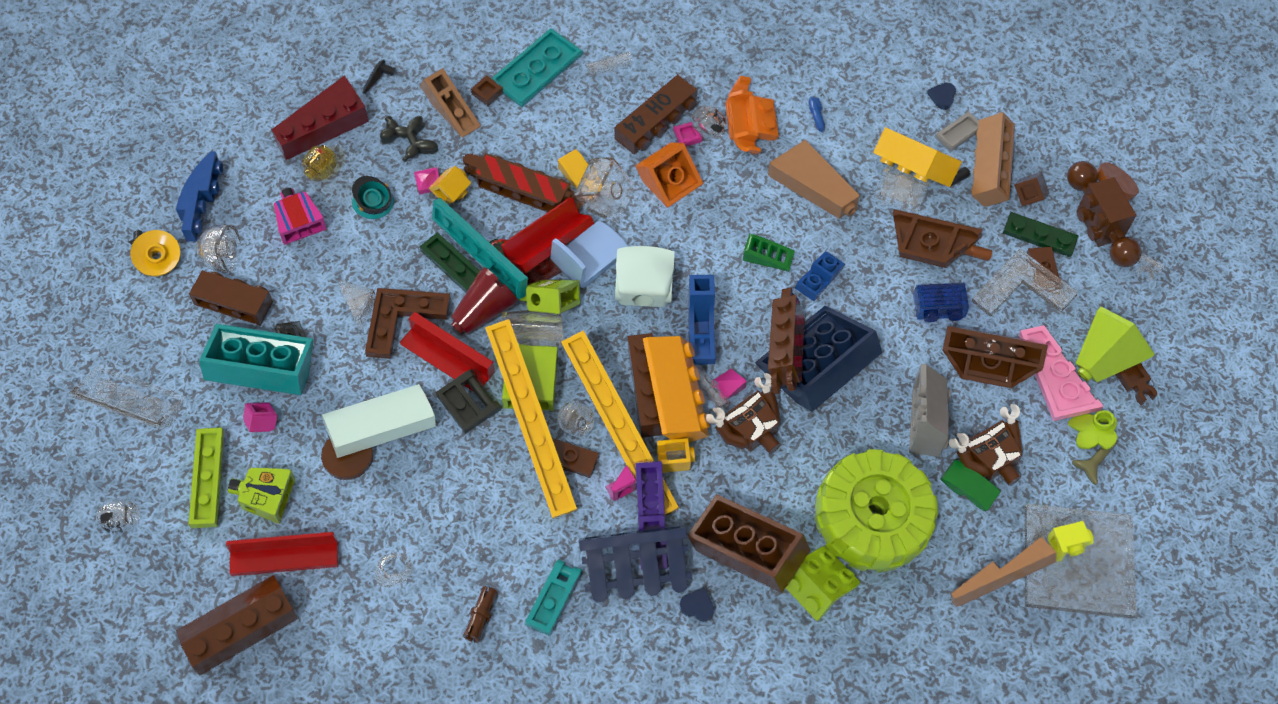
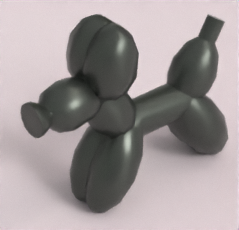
M392 116L385 118L386 128L380 133V140L383 144H389L396 139V136L400 138L407 137L410 146L407 148L406 155L402 159L404 162L409 158L417 156L418 153L434 154L438 152L439 149L436 142L428 139L418 140L416 137L423 127L422 116L413 118L407 127H398L397 122L392 119Z

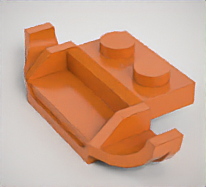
M740 76L729 92L725 102L730 140H734L740 150L750 154H759L761 148L755 146L757 138L776 140L779 137L773 99L753 96V92L748 91L751 78Z

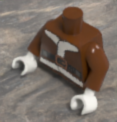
M764 373L766 378L764 385L761 383L760 377H756L754 381L758 388H762L763 391L761 393L757 390L726 414L721 408H713L717 416L716 419L712 414H707L706 420L710 424H716L715 428L726 444L740 449L746 448L750 452L762 445L769 454H772L781 446V443L773 436L778 432L781 418L776 396L770 388L771 375Z
M1015 404L1010 405L1012 410L1010 415L1008 414L1007 407L1001 408L1000 414L1003 418L1007 419L1006 422L1002 420L971 439L964 433H957L959 443L956 439L949 440V446L953 449H958L957 455L966 468L979 473L988 481L1001 475L1009 486L1021 478V475L1014 466L1019 463L1023 452L1018 420H1015L1020 415V409Z

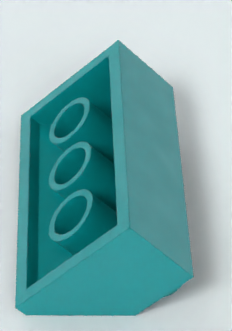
M216 324L199 359L203 379L218 383L302 395L309 377L313 338Z

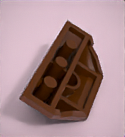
M947 326L942 351L961 379L1013 388L1043 370L1048 345L975 329Z

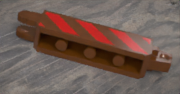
M467 153V155L463 156L464 170L466 174L476 178L479 188L545 212H549L569 197L574 199L578 213H580L584 206L585 197L571 190L570 183L562 178H554L542 171L526 168L520 163H512L498 155L485 153L481 157L476 154L473 155V153Z
M791 287L782 289L781 298L773 299L768 371L771 375L773 394H780L782 385H787L790 392L796 391L797 383L802 382L805 317L799 298L792 293Z

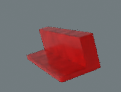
M569 197L505 241L501 247L505 257L522 273H527L551 256L552 241L555 238L566 245L590 228L594 222L592 216L579 214L574 199Z
M414 312L409 317L411 329L400 341V345L453 379L473 369L477 374L478 381L484 386L495 373L494 362L418 313ZM469 384L464 385L465 387L473 391Z
M334 532L226 541V547L230 552L229 574L231 576L338 567V541Z

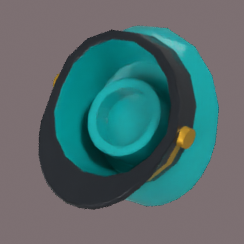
M361 176L356 179L352 185V207L354 211L367 219H378L389 214L394 205V198L388 188L389 186L372 176Z

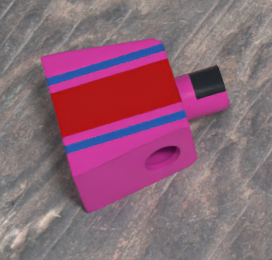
M285 188L281 191L282 199L274 203L278 231L284 245L327 230L322 214L306 192L295 194L293 188Z

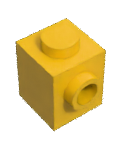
M453 166L446 169L429 189L437 198H441L447 204H450L455 200L459 201L467 194L466 188L471 182L462 169Z

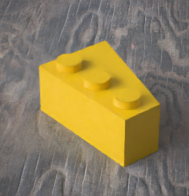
M886 127L873 152L881 156V162L890 166L896 163L898 164L897 169L907 174L913 171L915 172L914 177L927 183L928 179H931L948 187L951 186L962 163L958 159Z

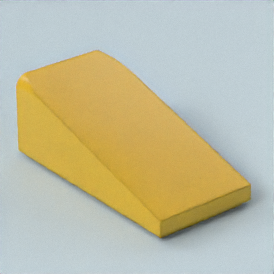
M577 149L558 160V169L579 194L585 197V200L604 189Z

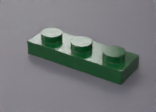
M1010 212L1002 233L1039 247H1052L1053 252L1070 258L1079 235L1013 212Z
M437 232L419 246L420 251L466 293L480 270Z

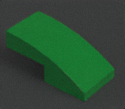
M953 460L940 478L953 492L959 496L964 495L982 511H988L1001 492L978 472L966 468L958 460Z

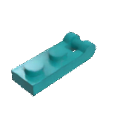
M558 559L525 621V625L550 636L583 570L576 566L571 568L566 565V562ZM561 575L567 577L568 580L567 582H564L559 580L558 578Z

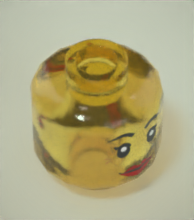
M325 145L313 146L301 161L305 169L303 171L304 174L312 180L316 178L325 180L337 165L335 153Z

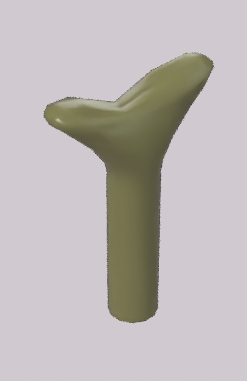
M1118 441L1108 450L1100 447L1091 459L1073 460L1072 464L1076 468L1084 470L1088 479L1094 485H1097L1098 466L1117 445Z

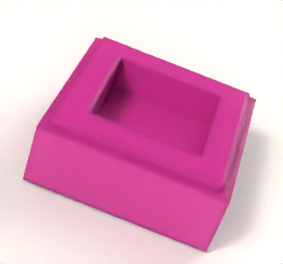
M695 121L673 127L678 143L690 146L702 142V137Z

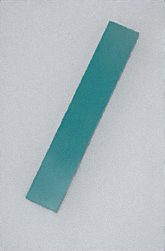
M441 198L434 200L432 220L483 267L497 276V280L503 285L505 284L516 298L521 299L525 297L528 277Z

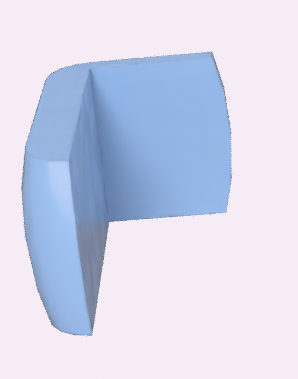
M597 221L566 246L555 238L552 241L551 260L571 280H579V286L584 288L616 263L618 248L628 246L613 229L603 222Z

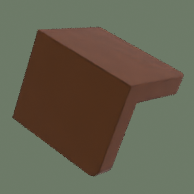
M1042 172L1020 178L1014 184L1022 206L1044 200L1049 195Z

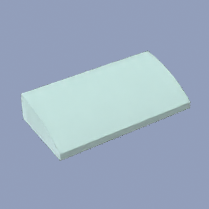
M419 384L322 414L337 458L436 427L434 412Z

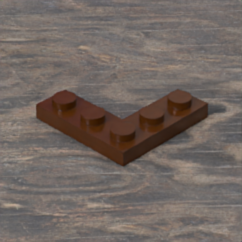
M377 288L365 348L366 357L391 359L399 316L410 317L416 312L424 318L447 320L451 300L450 294Z

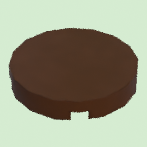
M329 438L322 448L321 460L325 470L330 475L339 480H352L360 477L370 467L373 461V450L371 447L337 458Z

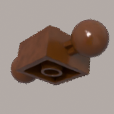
M1087 161L1074 163L1067 172V181L1073 189L1083 191L1084 193L1077 208V217L1081 222L1084 221L1089 239L1095 241L1098 247L1112 243L1109 252L1110 258L1117 266L1125 268L1135 265L1142 255L1141 246L1134 238L1125 236L1136 217V213L1115 177L1097 182L1098 172L1093 164Z

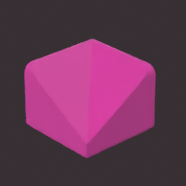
M245 403L243 420L249 432H270L275 429L277 414L270 403Z
M625 466L617 480L606 485L605 488L612 500L616 501L635 491L636 479L628 466Z

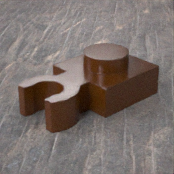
M1141 363L1115 374L1127 392L1132 390L1136 392L1135 398L1140 405H1143L1147 400L1143 394L1149 395L1151 400H1154L1158 395L1156 389L1148 385L1151 377Z

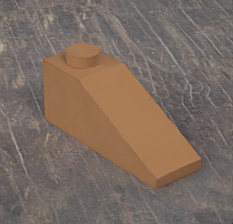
M443 68L422 81L420 88L430 103L462 138L481 127Z

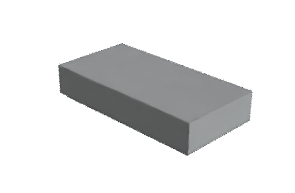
M967 112L936 133L935 138L951 152L976 135L979 120L970 112Z

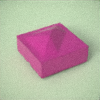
M437 167L414 172L419 195L431 192L429 187L439 178Z

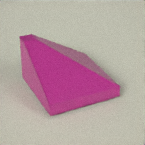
M732 369L711 381L725 401L745 389L747 382Z

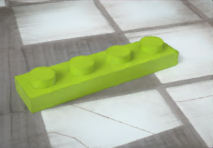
M223 428L196 429L188 522L190 528L217 527L224 445Z

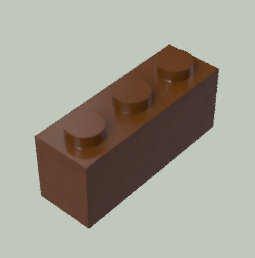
M204 270L201 271L189 292V296L196 306L261 326L273 303L269 291L262 286L257 285L254 287L240 279L235 278L232 280L218 272L210 273Z

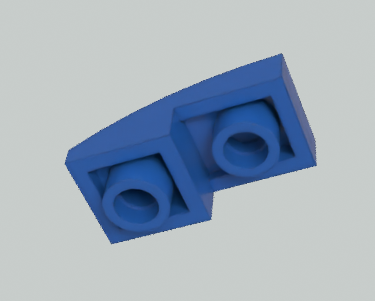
M825 251L812 263L811 269L796 283L795 289L812 301H815L841 272L845 264Z

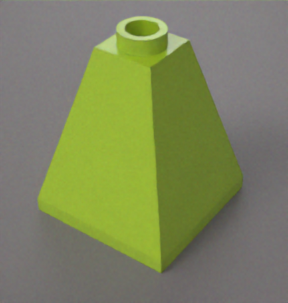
M1100 307L1095 314L1077 358L1076 365L1079 367L1077 373L1087 382L1091 379L1099 382L1146 361L1155 354L1134 323Z

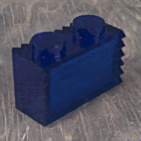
M965 283L916 285L913 298L917 320L924 319L925 322H935L938 319L948 318L950 321H959L966 317L969 304Z

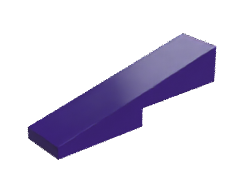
M662 460L636 462L639 531L665 528ZM666 541L655 542L656 548L666 547ZM667 554L657 555L659 569H667Z

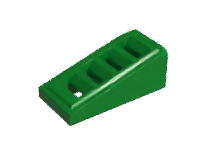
M749 233L743 253V261L789 272L795 250ZM753 246L758 247L757 252L753 251ZM763 249L767 250L766 255L762 254ZM772 251L777 252L775 259L771 258ZM782 253L786 254L784 263L780 262Z

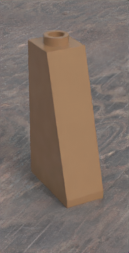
M806 140L769 162L768 175L772 179L840 219L845 215L851 216L858 209L860 195Z

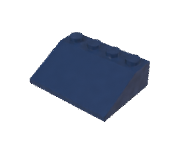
M827 306L822 307L806 320L804 324L802 382L797 383L796 391L790 392L787 385H782L781 389L797 404L813 412L882 354L876 330ZM768 351L755 364L764 373L770 374L768 371Z

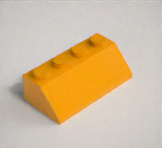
M681 336L643 338L662 435L669 439L688 438L689 443L709 437L708 428H710V423L707 422V414L704 413L703 409L705 398L698 386L697 380H700V375L693 363L692 357L695 356L692 344Z

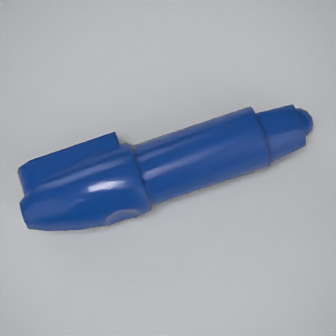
M810 97L809 109L819 132H824L825 123L821 114V102L818 97Z

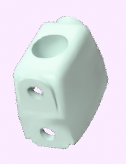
M651 246L618 248L615 300H618L621 305L666 307L668 303H671L675 251Z

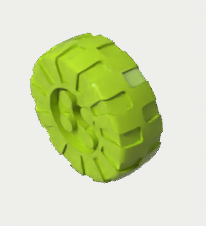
M867 449L864 453L856 455L854 452L844 457L828 471L816 495L814 518L818 534H822L826 542V548L836 558H841L848 563V566L860 571L877 570V573L893 571L910 563L926 548L936 528L938 502L937 497L933 495L930 480L922 470H918L911 464V460L898 453L894 455L886 453L882 449Z

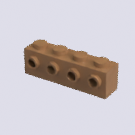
M1004 112L981 119L978 124L975 168L973 169L974 179L971 193L973 198L982 206L988 207L1008 201L1010 196L1015 124Z

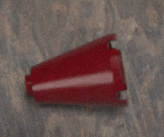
M485 267L479 271L451 316L453 320L451 325L460 334L464 331L470 334L518 302V299L510 289L497 280L498 277Z

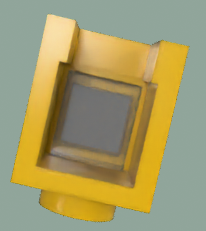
M688 438L657 441L658 461L662 460L663 473L690 470L691 463L695 462L694 447H689Z

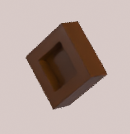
M486 75L471 88V94L486 106H489L503 94V87Z

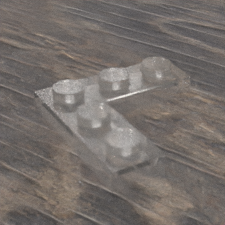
M1019 249L972 298V303L991 317L1017 288L1024 284L1059 312H1062L1076 298L1078 292L1023 250Z

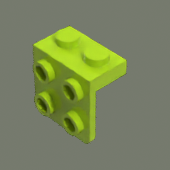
M822 546L807 555L786 589L818 621L825 616L837 600L856 589L860 582L853 572L836 558L830 550Z

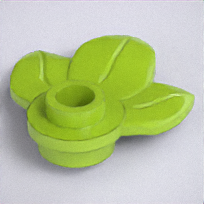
M1102 410L1098 411L1095 415L1084 414L1075 416L1068 421V425L1079 432L1076 439L1078 448L1091 449L1099 444L1103 449L1108 450L1116 444L1117 435L1115 430L1117 420L1109 411Z

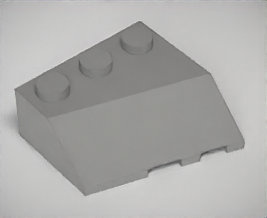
M927 364L920 365L913 384L909 453L940 457L942 450L947 449L948 424L950 417L948 404L951 389H947V379Z

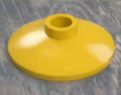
M151 230L141 234L133 242L130 251L131 260L135 268L148 276H162L171 272L177 266L181 255L177 240L171 234L162 230ZM155 253L161 254L159 259H153Z

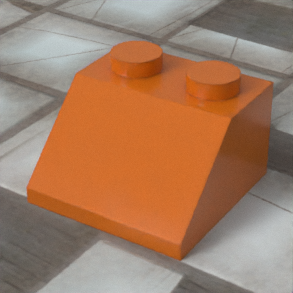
M670 142L635 165L643 183L667 208L704 184L684 143Z

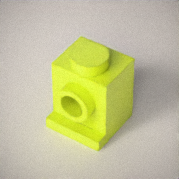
M1084 521L1053 528L1047 537L1049 545L1057 552L1056 562L1062 561L1066 554L1077 556L1084 553L1085 548L1094 542L1093 535L1086 528Z

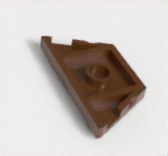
M896 209L893 210L899 257L946 268L982 237V229Z

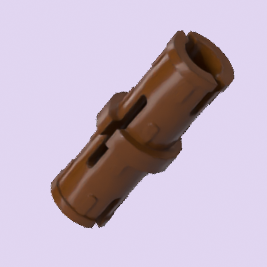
M487 586L481 588L477 603L470 610L471 618L463 633L464 639L472 642L474 638V643L480 641L486 622L490 621L492 616L490 611L498 595L495 589L489 587L487 591Z

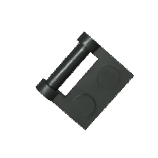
M473 369L466 371L435 392L437 398L465 434L502 409L499 402L494 401L478 381L477 374ZM464 385H470L486 406L484 409L480 410L463 388Z

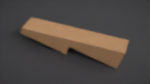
M1040 537L1001 569L992 561L952 592L951 601L955 607L961 606L1056 562L1057 552Z

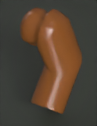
M972 245L963 255L989 261L992 256V250Z

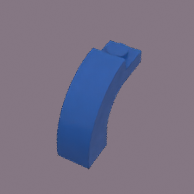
M689 275L688 331L689 342L692 344L695 356L692 357L694 365L715 364L714 275Z

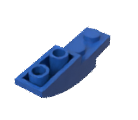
M216 151L209 152L199 162L188 177L180 193L176 211L180 220L183 221L181 231L186 241L196 242L197 234L202 233L203 225L200 218L201 214L206 212V202H213L214 194L219 193V181L217 179L218 175L223 173V163L219 161Z

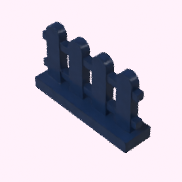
M686 525L580 538L579 549L580 551H586V557L581 558L582 564H588L590 584H585V591H591L592 599L596 602L605 601L608 595L607 589L618 588V594L621 598L629 599L634 594V586L644 585L646 593L650 596H655L660 592L661 583L671 582L672 589L675 592H684L687 588V579H692L691 571L686 572L684 552L689 551L688 544H682V539L687 538ZM666 541L667 547L656 548L655 542ZM639 544L640 550L629 551V545ZM613 548V553L603 554L602 549ZM668 554L670 574L659 575L657 555ZM641 557L643 577L633 578L631 558ZM614 561L616 581L606 582L604 562Z

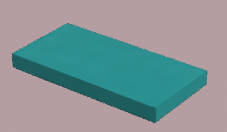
M550 28L491 79L503 87L504 95L520 107H523L583 55V51Z

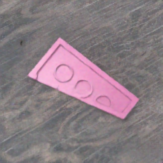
M1044 325L1020 331L1019 337L1021 339L1048 345L1043 370L1034 375L1053 421L1102 410L1103 405L1101 402L1093 397L1090 387L1085 381L1082 382L1075 372L1076 368L1071 361L1068 362L1061 353L1062 349Z

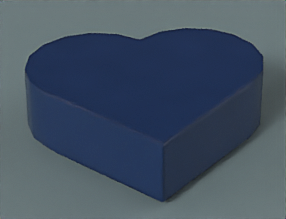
M945 82L928 89L927 94L938 108L946 110L952 106L956 88L953 84Z
M705 587L683 596L680 600V611L685 616H694L702 622L709 621L713 617L714 607Z

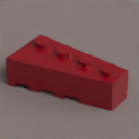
M344 75L271 130L276 145L287 161L369 122L365 105Z

